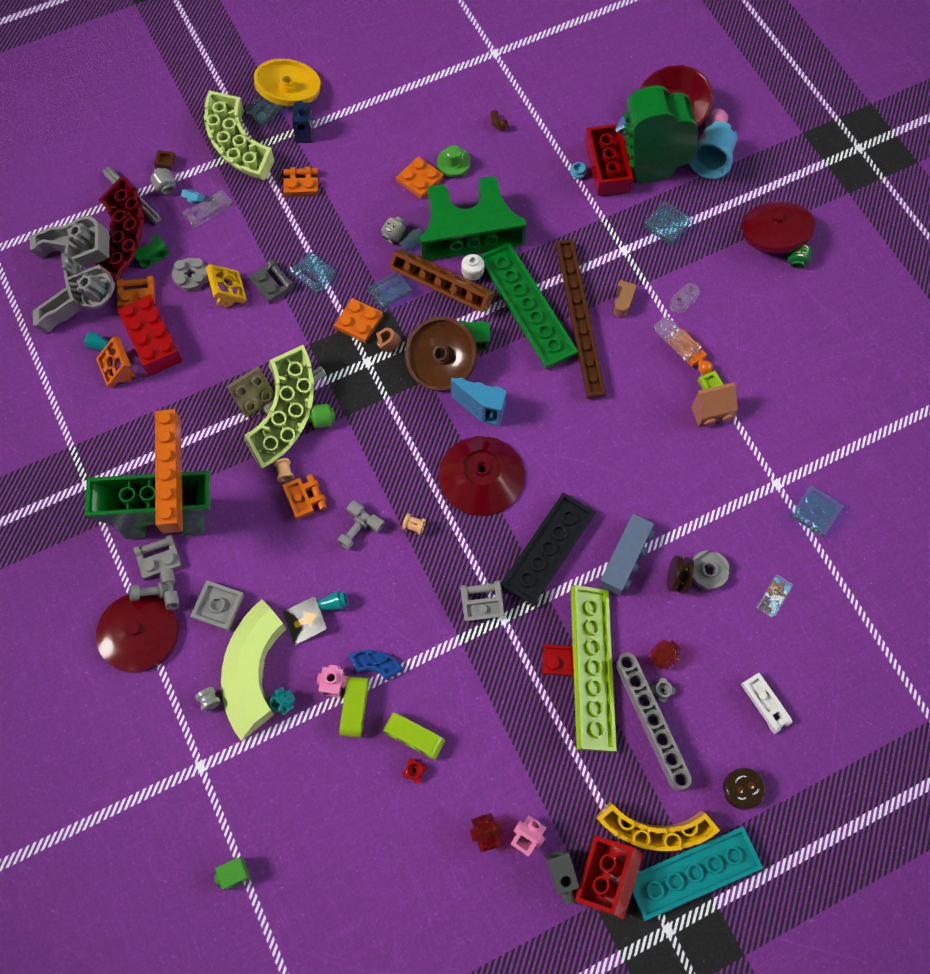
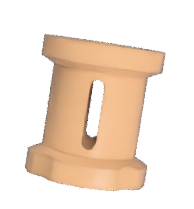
M281 458L273 463L274 467L277 468L278 482L284 483L294 479V474L291 473L290 469L291 461L289 458Z
M407 513L403 521L402 530L409 529L421 535L426 519L423 518L421 520Z

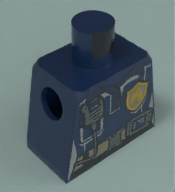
M303 101L293 104L292 124L295 142L312 143L313 112L311 104L304 103Z

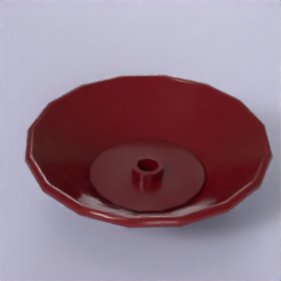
M685 65L667 66L655 71L642 83L640 88L663 86L668 90L669 94H686L690 98L697 127L707 118L712 107L713 90L708 79L697 69Z
M475 436L461 440L447 451L440 463L438 480L443 495L455 508L470 515L488 516L502 512L516 502L524 488L525 470L520 456L509 444L494 437ZM483 468L485 469V471L480 472L479 469Z

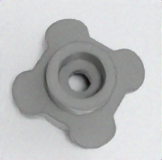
M660 678L659 682L651 687L652 693L659 698L661 703H665L670 695L675 694V688L665 678Z

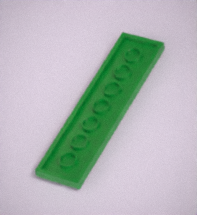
M508 242L479 255L484 261L486 273L544 368L547 370L577 356L578 350L511 243Z

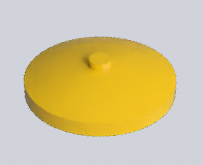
M269 60L259 65L254 73V86L257 92L263 98L275 104L293 106L298 101L310 103L320 93L321 82L318 74L311 67L295 60Z

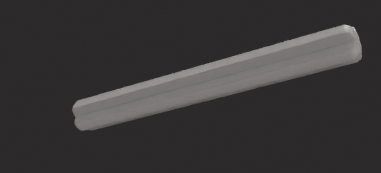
M111 167L103 170L104 175L113 184L120 178ZM140 197L144 215L153 224L160 222V216Z

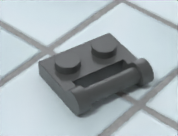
M270 260L266 266L249 276L252 284L269 304L295 287L294 282L285 276L275 260ZM273 271L284 285L279 287L269 273Z

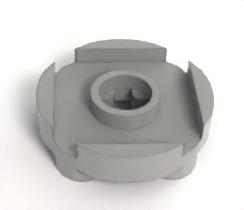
M186 258L175 262L172 278L175 285L183 291H197L202 288L201 285L204 282L207 283L206 265L200 258ZM190 272L195 273L192 274V277H188L187 275Z
M708 551L699 552L694 556V575L692 581L704 591L716 590L722 587L729 577V563L726 558L720 553ZM705 566L714 569L712 575L705 572Z

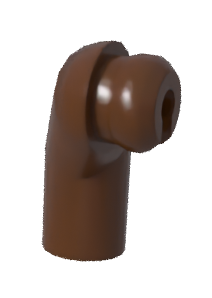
M491 111V125L500 131L506 130L509 125L508 121L504 119L499 120L498 111Z

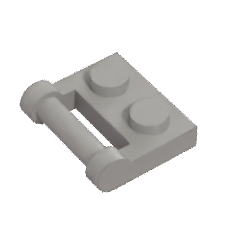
M172 534L167 535L165 539L142 547L140 545L133 547L144 581L160 576V572L163 569H173L174 571L182 568ZM169 545L170 550L144 558L143 554Z
M500 580L494 581L491 584L460 585L464 621L505 616ZM495 591L496 597L468 599V594Z

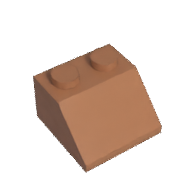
M735 382L698 391L691 407L698 427L704 425L709 427L717 422L733 420L738 411Z

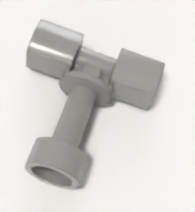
M352 500L346 510L355 517L353 519L355 524L346 535L341 534L337 542L349 550L354 544L352 539L361 528L366 529L368 526L378 533L385 525L384 521L374 514L372 516L365 512L362 505Z
M173 569L161 570V582H158V587L139 588V585H129L130 601H139L140 596L159 594V598H164L166 610L177 609L179 600L177 591L173 589L175 584Z

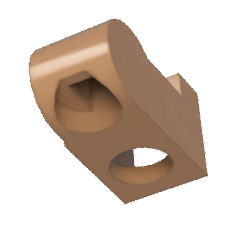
M623 280L619 281L616 294L620 296L615 300L613 314L616 317L622 318L627 316L636 291V284Z

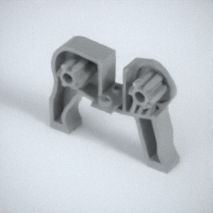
M82 216L67 225L52 226L30 235V251L40 258L47 257L53 251L64 252L61 253L66 284V288L33 310V326L45 334L49 333L56 325L68 320L83 309H98L107 302L115 289V283L111 274L100 265L85 269L109 259V232L106 227L91 216Z

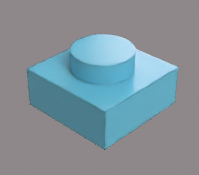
M182 189L181 194L182 197L187 198L188 202L197 204V201L204 202L206 196L186 189Z

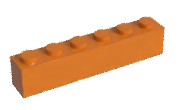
M175 409L155 411V521L157 528L162 534L183 531L181 419Z

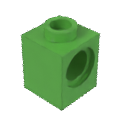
M238 857L215 868L217 874L214 875V879L218 888L222 887V890H229L251 879L242 857Z

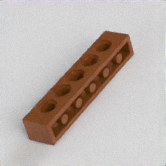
M404 249L394 251L389 265L390 269L480 312L490 308L495 292Z

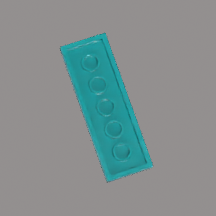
M743 826L638 872L632 895L643 921H646L763 869V866Z

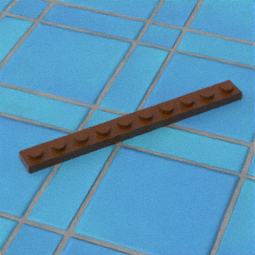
M574 240L556 241V250L576 349L578 350L586 398L605 397L606 392Z

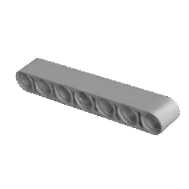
M623 653L616 663L619 676L670 787L678 792L683 791L690 786L692 781L691 775L636 657L631 653ZM628 660L631 663V668H625L621 661ZM630 679H637L640 682V686H632ZM639 698H646L649 705L642 706L639 703ZM648 717L656 718L657 726L649 724ZM657 736H663L666 739V745H660L657 742ZM670 755L675 758L676 763L674 766L667 763L666 756ZM676 775L684 778V786L676 783Z

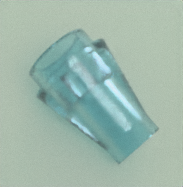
M419 228L413 229L399 243L401 248L407 251L421 245L420 236L423 234Z

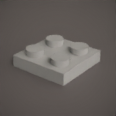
M206 580L190 617L229 631L243 600L244 593Z

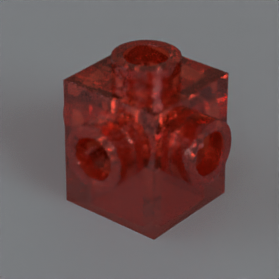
M492 813L471 819L473 828L469 829L473 842L477 841L480 853L501 847L499 834H502L500 823L499 821H494Z

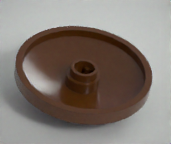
M439 316L425 320L413 330L406 344L405 361L411 376L420 385L436 391L451 390V378L467 380L477 363L478 350L473 334L463 323L450 317Z

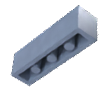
M632 514L599 582V587L609 590L618 596L621 595L622 590L627 591L631 583L628 578L630 574H635L639 566L636 561L638 557L643 558L647 549L644 547L646 540L651 541L655 532L651 530L654 523Z

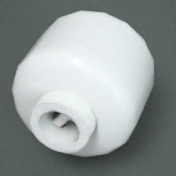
M469 254L463 258L461 271L464 278L476 281L483 276L484 261L482 257L476 254Z

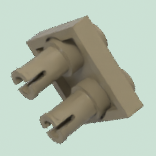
M258 366L226 386L246 418L274 400L275 397L274 391Z

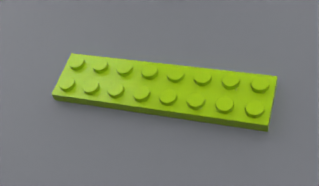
M574 585L571 587L576 747L577 750L613 753L617 752L609 590Z

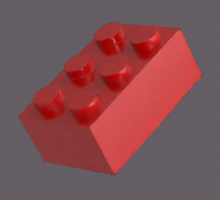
M594 836L575 902L624 920L643 853L635 847Z

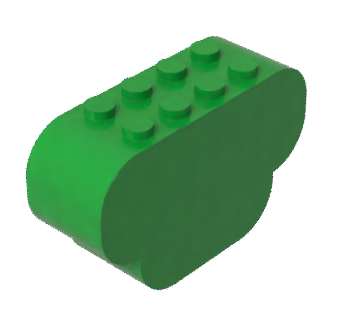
M663 86L645 87L629 96L626 102L627 112H624L626 123L624 127L626 150L630 158L631 170L634 171L635 178L640 183L665 180L675 172L676 167L689 163L697 154L698 127L690 98L684 93L669 94L668 90Z

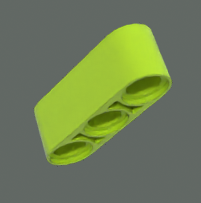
M347 677L340 722V736L361 738L369 678Z
M394 712L383 729V732L388 736L436 760L445 743V739Z

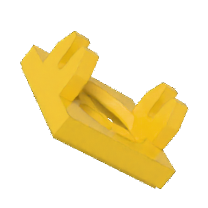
M213 264L206 266L213 297L217 298V306L224 305V308H227L235 302L244 303L247 300L239 271ZM224 280H228L231 286L227 285ZM218 284H222L227 292L222 291ZM233 287L237 288L236 294H233Z

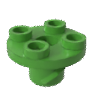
M451 145L444 149L437 157V167L444 176L463 177L470 168L471 160L469 154L456 145Z

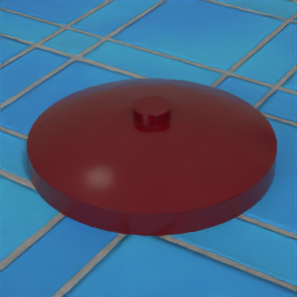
M785 201L768 202L756 206L746 214L742 224V234L746 242L755 249L767 253H787L801 248L811 240L814 234L815 221L812 214L798 204Z
M128 594L114 601L102 614L96 630L97 647L102 657L114 668L128 673L145 672L163 663L174 650L179 635L178 620L173 610H166L164 600L158 596H140L139 601H130Z

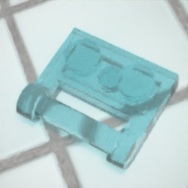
M309 252L299 263L289 269L290 275L296 276L304 282L315 294L337 275L333 268L312 252ZM304 270L313 278H315L318 282H314L301 271Z

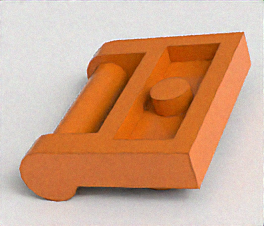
M153 275L147 276V278L118 279L116 281L118 308L150 294L155 302V281ZM148 285V288L125 290V287Z

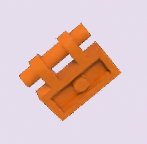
M307 166L301 169L290 167V169L283 170L284 176H290V178H284V197L318 196V177H312V175H318V168ZM306 175V178H296V176Z
M313 474L306 476L308 482L304 484L298 478L282 485L296 520L315 513L312 507L314 505H318L321 511L327 508L326 498L324 494H321L319 482L315 480ZM312 490L314 497L308 498L306 491Z

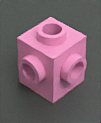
M329 665L322 668V673H318L317 676L318 692L321 696L341 698L342 689L346 688L348 677L345 676L344 670L337 665Z
M528 815L525 822L523 823L520 820L513 832L516 833V836L511 845L529 857L535 847L539 849L544 842L545 837L542 835L546 827Z

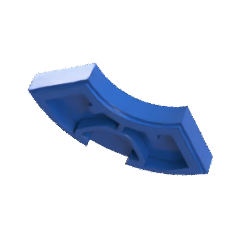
M361 650L348 655L358 674L372 671L380 674L387 681L404 671L402 666L386 653Z

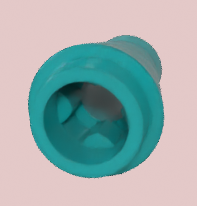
M88 332L84 339V345L88 349L102 351L109 342L96 332Z
M338 590L317 600L320 611L343 610L344 607H348L344 591L340 592Z

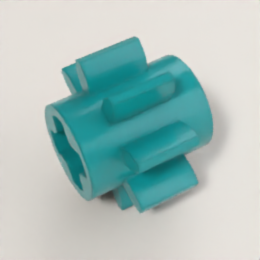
M283 687L270 694L269 705L274 712L280 711L281 715H284L294 708L295 697L290 690L284 691Z

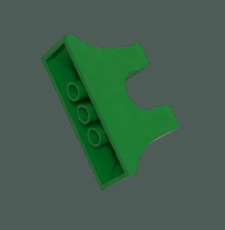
M496 176L479 179L478 204L469 209L458 208L452 204L450 193L445 184L427 187L428 209L431 219L426 231L420 236L421 257L423 259L433 261L488 252L508 242L511 243L512 247L525 245L526 221L512 212L501 196Z
M182 472L183 531L180 533L184 536L203 535L204 514L210 512L211 472ZM155 474L87 478L84 516L87 519L100 521L116 528L125 539L145 538L146 526L156 524Z

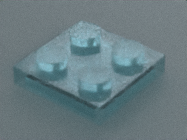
M663 201L644 222L643 227L672 245L689 226L692 218Z
M810 485L790 514V517L821 537H824L844 505Z

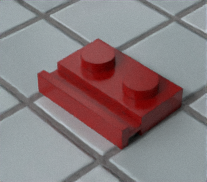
M544 644L542 675L574 677L573 646Z

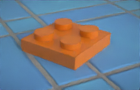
M419 156L396 176V182L420 199H423L428 194L427 187L437 185L444 179L443 173Z
M351 298L334 324V328L366 343L382 319L383 312Z

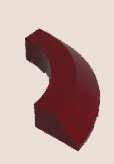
M123 175L98 199L105 206L110 215L111 222L109 229V259L95 265H100L107 270L114 282L118 280L132 261L140 244L144 225V213L140 196L130 181Z

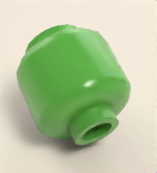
M328 404L312 405L308 423H312L315 429L330 428L332 423H335L334 408H331Z

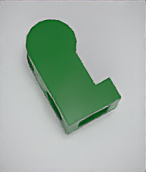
M157 234L151 237V243L137 249L134 258L140 268H148L170 255L166 245Z

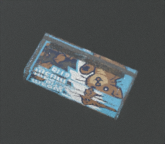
M776 574L756 608L774 618L792 589L793 584Z

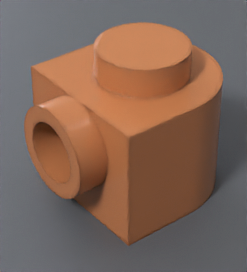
M384 328L376 333L378 338L377 344L382 351L385 350L387 353H390L399 347L401 337L391 328Z

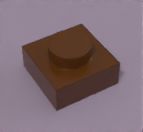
M158 150L154 161L155 168L172 170L176 158L175 152Z

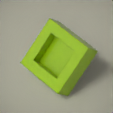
M715 370L700 376L697 380L703 390L724 385Z

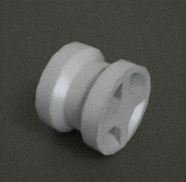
M208 687L195 695L196 700L201 704L202 712L210 711L221 703L219 697L215 695L214 687Z

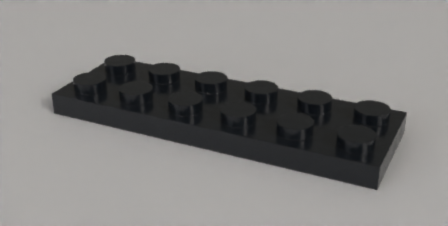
M563 492L502 580L501 587L531 607H534L596 512Z

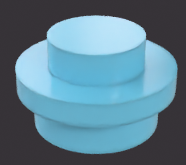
M576 162L571 166L570 174L574 178L581 179L586 176L587 168L582 162Z

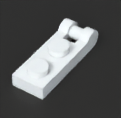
M760 673L741 684L774 734L781 731V727L792 724L791 717ZM777 713L780 718L775 720L772 715Z

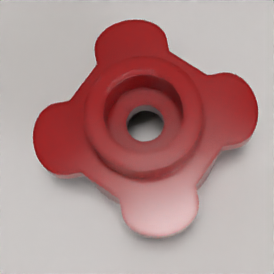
M411 758L407 761L408 765L406 770L402 772V775L405 779L410 778L414 783H420L422 781L421 776L427 767L424 763L420 764Z

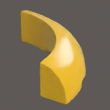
M610 802L596 817L605 828L620 839L634 846L654 851L682 850L683 848L701 844L720 831L703 811L677 824L656 826L629 818Z

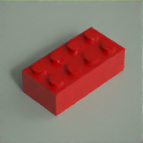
M617 124L588 127L586 129L585 145L597 196L631 192L633 175L623 135L615 130Z
M151 294L117 308L148 376L183 362Z

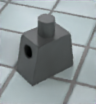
M561 849L543 855L554 891L558 895H562L565 905L575 903L576 895L574 890L579 888V884L569 852ZM566 876V881L561 883V879Z

